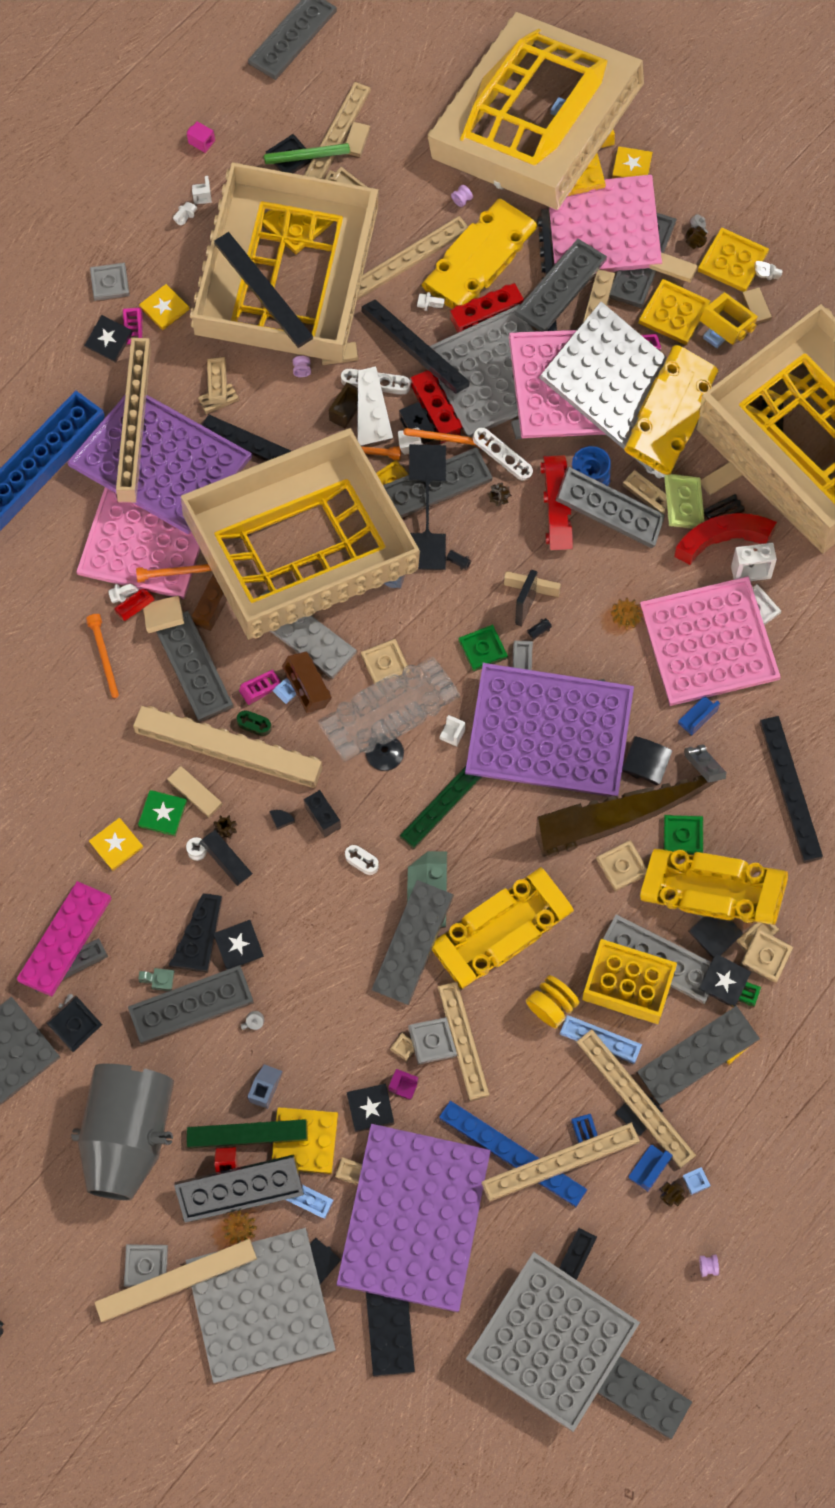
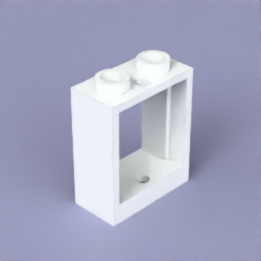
M766 543L736 547L731 565L733 579L748 576L750 581L771 579L777 560L774 544Z

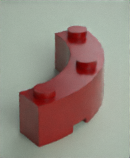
M565 455L543 456V462L540 463L541 474L544 473L546 491L543 492V501L547 503L549 533H545L546 544H549L550 550L573 549L571 521L568 520V515H571V508L556 501L565 470L567 469Z
M743 513L726 514L711 518L694 527L682 538L676 547L674 557L691 565L696 557L708 546L734 538H743L746 541L766 544L772 537L777 522L759 515Z

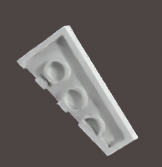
M376 367L358 371L357 441L360 446L393 438Z

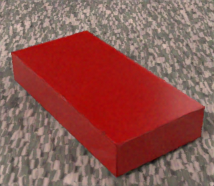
M142 588L116 606L114 611L123 621H126L153 602L154 598L146 589Z

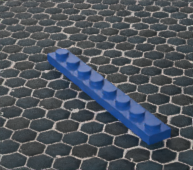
M451 1100L439 1117L440 1120L483 1148L490 1150L491 1153L514 1168L540 1159ZM563 1173L539 1182L540 1185L575 1208L587 1192L585 1187Z

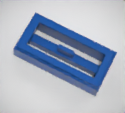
M591 1113L571 1119L578 1143L583 1142L577 1124L579 1121L585 1140L590 1139L584 1121L588 1119L593 1137L598 1136Z

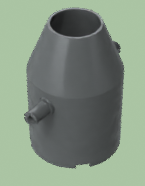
M97 1064L92 1073L81 1129L74 1128L72 1132L78 1134H71V1138L73 1141H78L87 1192L103 1198L130 1201L158 1161L162 1144L170 1145L172 1143V1140H166L173 1139L172 1133L164 1131L174 1080L169 1076L148 1069H143V1072L131 1070L132 1066Z

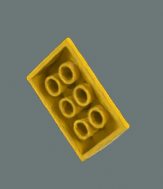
M601 939L582 1000L659 1024L677 963Z

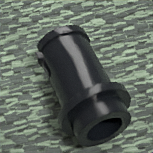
M450 550L446 560L460 566L461 570H467L471 564L469 556H463L454 550Z
M547 618L540 619V622L528 629L527 632L532 640H535L544 632H549L552 625Z

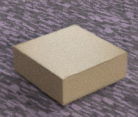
M403 1033L390 1048L392 1052L406 1062L414 1053L412 1040Z

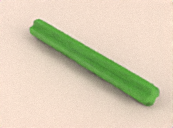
M348 143L269 153L264 155L265 164H274L349 154L350 146Z

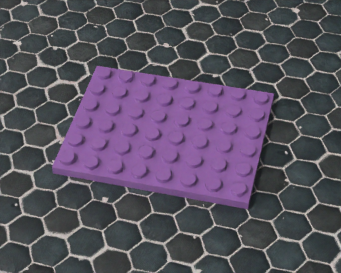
M126 394L68 461L69 467L115 493ZM147 395L137 500L134 504L189 535L191 530L182 514L181 495L239 473L252 458V453Z
M483 663L465 774L609 797L618 796L634 686Z
M371 1124L336 1286L459 1312L483 1191L481 1182L485 1180L490 1150Z

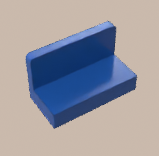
M703 697L678 721V724L692 736L718 711L720 702L712 703L707 697Z
M650 1145L630 1173L629 1179L648 1192L673 1155L668 1151L663 1153L655 1146Z

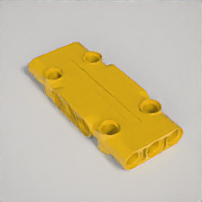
M497 199L487 211L480 214V219L476 224L472 223L446 251L443 259L436 263V268L422 282L423 289L427 293L430 292V295L433 297L444 299V304L451 309L458 305H464L474 298L478 299L480 291L483 288L487 289L512 262L516 252L522 250L523 243L537 229L536 222L506 201Z
M674 345L637 415L638 420L631 430V435L624 448L625 452L662 474H671L680 453L685 448V444L690 439L700 418L701 398L704 393L712 388L718 373L717 367L687 349Z
M655 848L649 861L640 898L644 902L666 905L669 909L679 908L691 914L724 920L738 918L745 923L754 921L775 925L788 881V871L764 868L759 863L749 865L746 861L700 852L688 855L683 850L672 852ZM685 859L682 864H678L680 860ZM760 872L759 876L753 877L755 873ZM671 895H675L673 899L667 900ZM750 908L748 913H743L745 909Z
M540 867L524 879L517 880L511 888L501 890L462 918V922L453 924L449 931L436 939L432 951L453 980L458 983L459 988L463 989L479 977L487 975L492 968L500 967L532 945L542 936V933L550 931L555 924L573 913L574 909L546 871ZM520 887L525 888L526 893L520 894L517 892V889ZM547 918L550 920V923L542 924L540 919ZM460 931L463 933V936L456 938L453 936V933ZM484 962L486 967L479 969L476 967V964Z

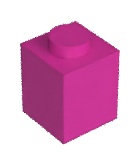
M198 121L193 126H190L187 131L188 144L204 153L215 142L214 131Z

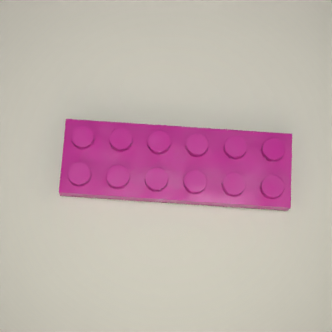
M77 881L17 977L18 982L52 997L110 903L111 896Z

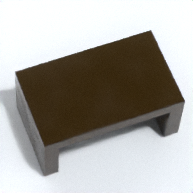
M346 382L329 409V421L343 428L347 427L358 409V387Z

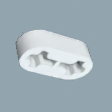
M351 845L346 849L345 858L349 864L368 875H373L378 871L379 863L375 856L356 845ZM357 851V856L361 859L357 857L351 858L350 852L354 853ZM363 861H366L367 863H371L372 861L374 868L370 867L369 869H367V865Z

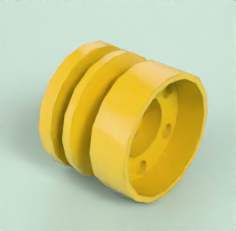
M548 975L545 978V982H541L539 985L542 992L534 990L526 999V1004L539 1019L548 1026L557 1029L566 1018L563 1011L571 1013L573 1008L579 1005V1000L566 984L556 977Z

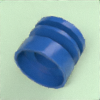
M588 446L581 448L575 453L572 459L573 469L609 486L611 460L603 449Z

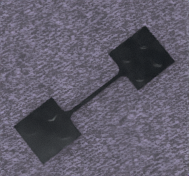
M409 444V480H420L426 484V530L423 533H410L420 550L418 569L446 570V534L431 533L429 531V483L432 481H446V445Z

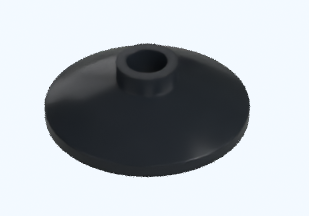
M391 735L376 736L368 743L366 748L367 761L373 768L380 771H389L396 768L404 757L402 743ZM383 748L388 749L386 753L382 752L381 750Z

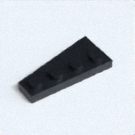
M202 894L193 912L192 919L184 931V936L176 948L174 957L169 963V967L209 972L215 940L213 933L217 930L222 896Z

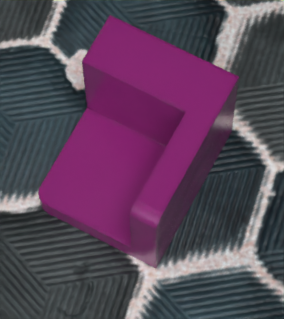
M396 1069L389 1085V1092L411 1100L419 1083V1078Z

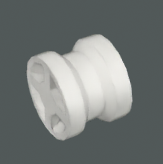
M192 838L187 842V852L192 860H202L207 854L206 849L200 844L201 838Z

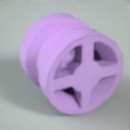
M461 185L458 191H454L451 194V198L457 206L463 207L466 201H470L473 198V194L467 186Z
M307 356L293 358V366H295L293 374L296 377H307L311 374V368L309 367L310 358Z
M711 1255V1257L699 1256L701 1276L706 1277L708 1274L719 1276L717 1255Z

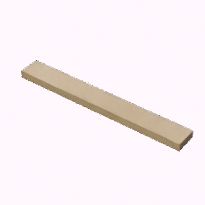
M354 82L320 147L343 143L371 91L370 87ZM335 156L313 158L304 176L323 179Z
M458 216L362 276L357 300L458 239L468 228L467 224Z
M592 1029L576 1042L662 1148L673 1155L671 1159L680 1169L696 1156Z
M629 1123L484 1180L481 1184L489 1202L635 1145L640 1140L632 1123Z
M250 1239L96 1301L95 1305L100 1320L103 1323L255 1261L257 1256Z

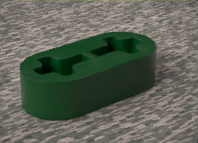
M247 710L241 711L237 715V723L241 729L259 736H267L271 732V722L268 718ZM246 717H248V718H249V721H246L245 723H243V722H242V719H245ZM263 723H266L267 728H263L262 730H260L259 725H263Z

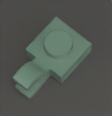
M154 968V974L139 971L138 979L141 983H152V989L171 991L174 970Z

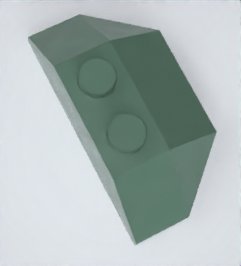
M427 851L408 866L407 903L417 880L447 892V852ZM446 916L441 927H446Z

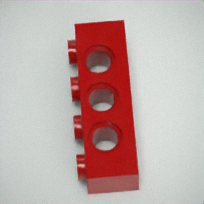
M515 283L505 285L501 289L488 292L485 296L478 299L474 298L464 305L455 306L450 310V320L457 333L517 305L520 306L524 302V298Z
M429 370L410 377L411 388L421 407H425L427 410L428 420L433 422L436 432L461 436V421L459 418H455L454 408L451 403L448 404L444 389L441 390L439 387L438 378ZM439 440L440 444L448 442Z

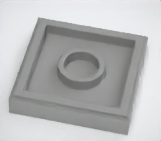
M125 263L90 267L94 301L130 296Z
M447 1017L408 1026L418 1065L457 1056Z
M126 1244L124 1287H133L167 1273L168 1245Z

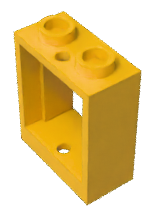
M724 292L704 308L699 321L734 345L738 341L741 342L747 333H752L755 330L758 316ZM725 311L742 325L737 328L720 316L719 313Z

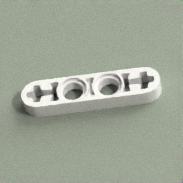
M345 369L341 373L342 384L345 386L347 382L358 387L356 380L359 370ZM378 373L379 381L388 380L390 382L387 386L381 385L382 392L405 395L410 391V380L407 377ZM401 383H405L403 388H400Z
M478 428L474 432L473 442L517 479L526 481L531 477L533 473L532 466L485 428ZM483 433L485 435L484 439L479 440V435ZM491 439L492 441L486 446L485 444ZM492 444L499 445V453H494L491 450ZM512 456L515 460L514 464H507L505 457ZM519 462L520 465H519V466L516 468V470H515L514 467H515V466L517 465V463ZM524 468L527 469V474L522 475L521 471Z

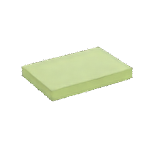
M676 474L665 475L669 526L693 529L704 522L700 477Z

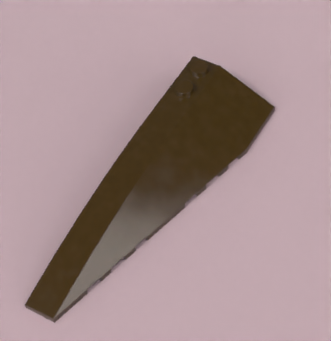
M701 775L696 776L691 782L688 779L680 780L674 786H671L670 783L662 784L661 788L657 790L654 787L624 793L621 796L622 798L610 796L601 803L598 800H593L584 807H582L581 803L538 816L535 837L542 856L553 857L558 855L560 851H572L579 845L612 835L651 819L690 799L718 781L708 782Z

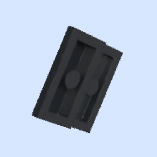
M634 736L622 766V771L637 779L641 777L655 785H659L673 750L653 741Z

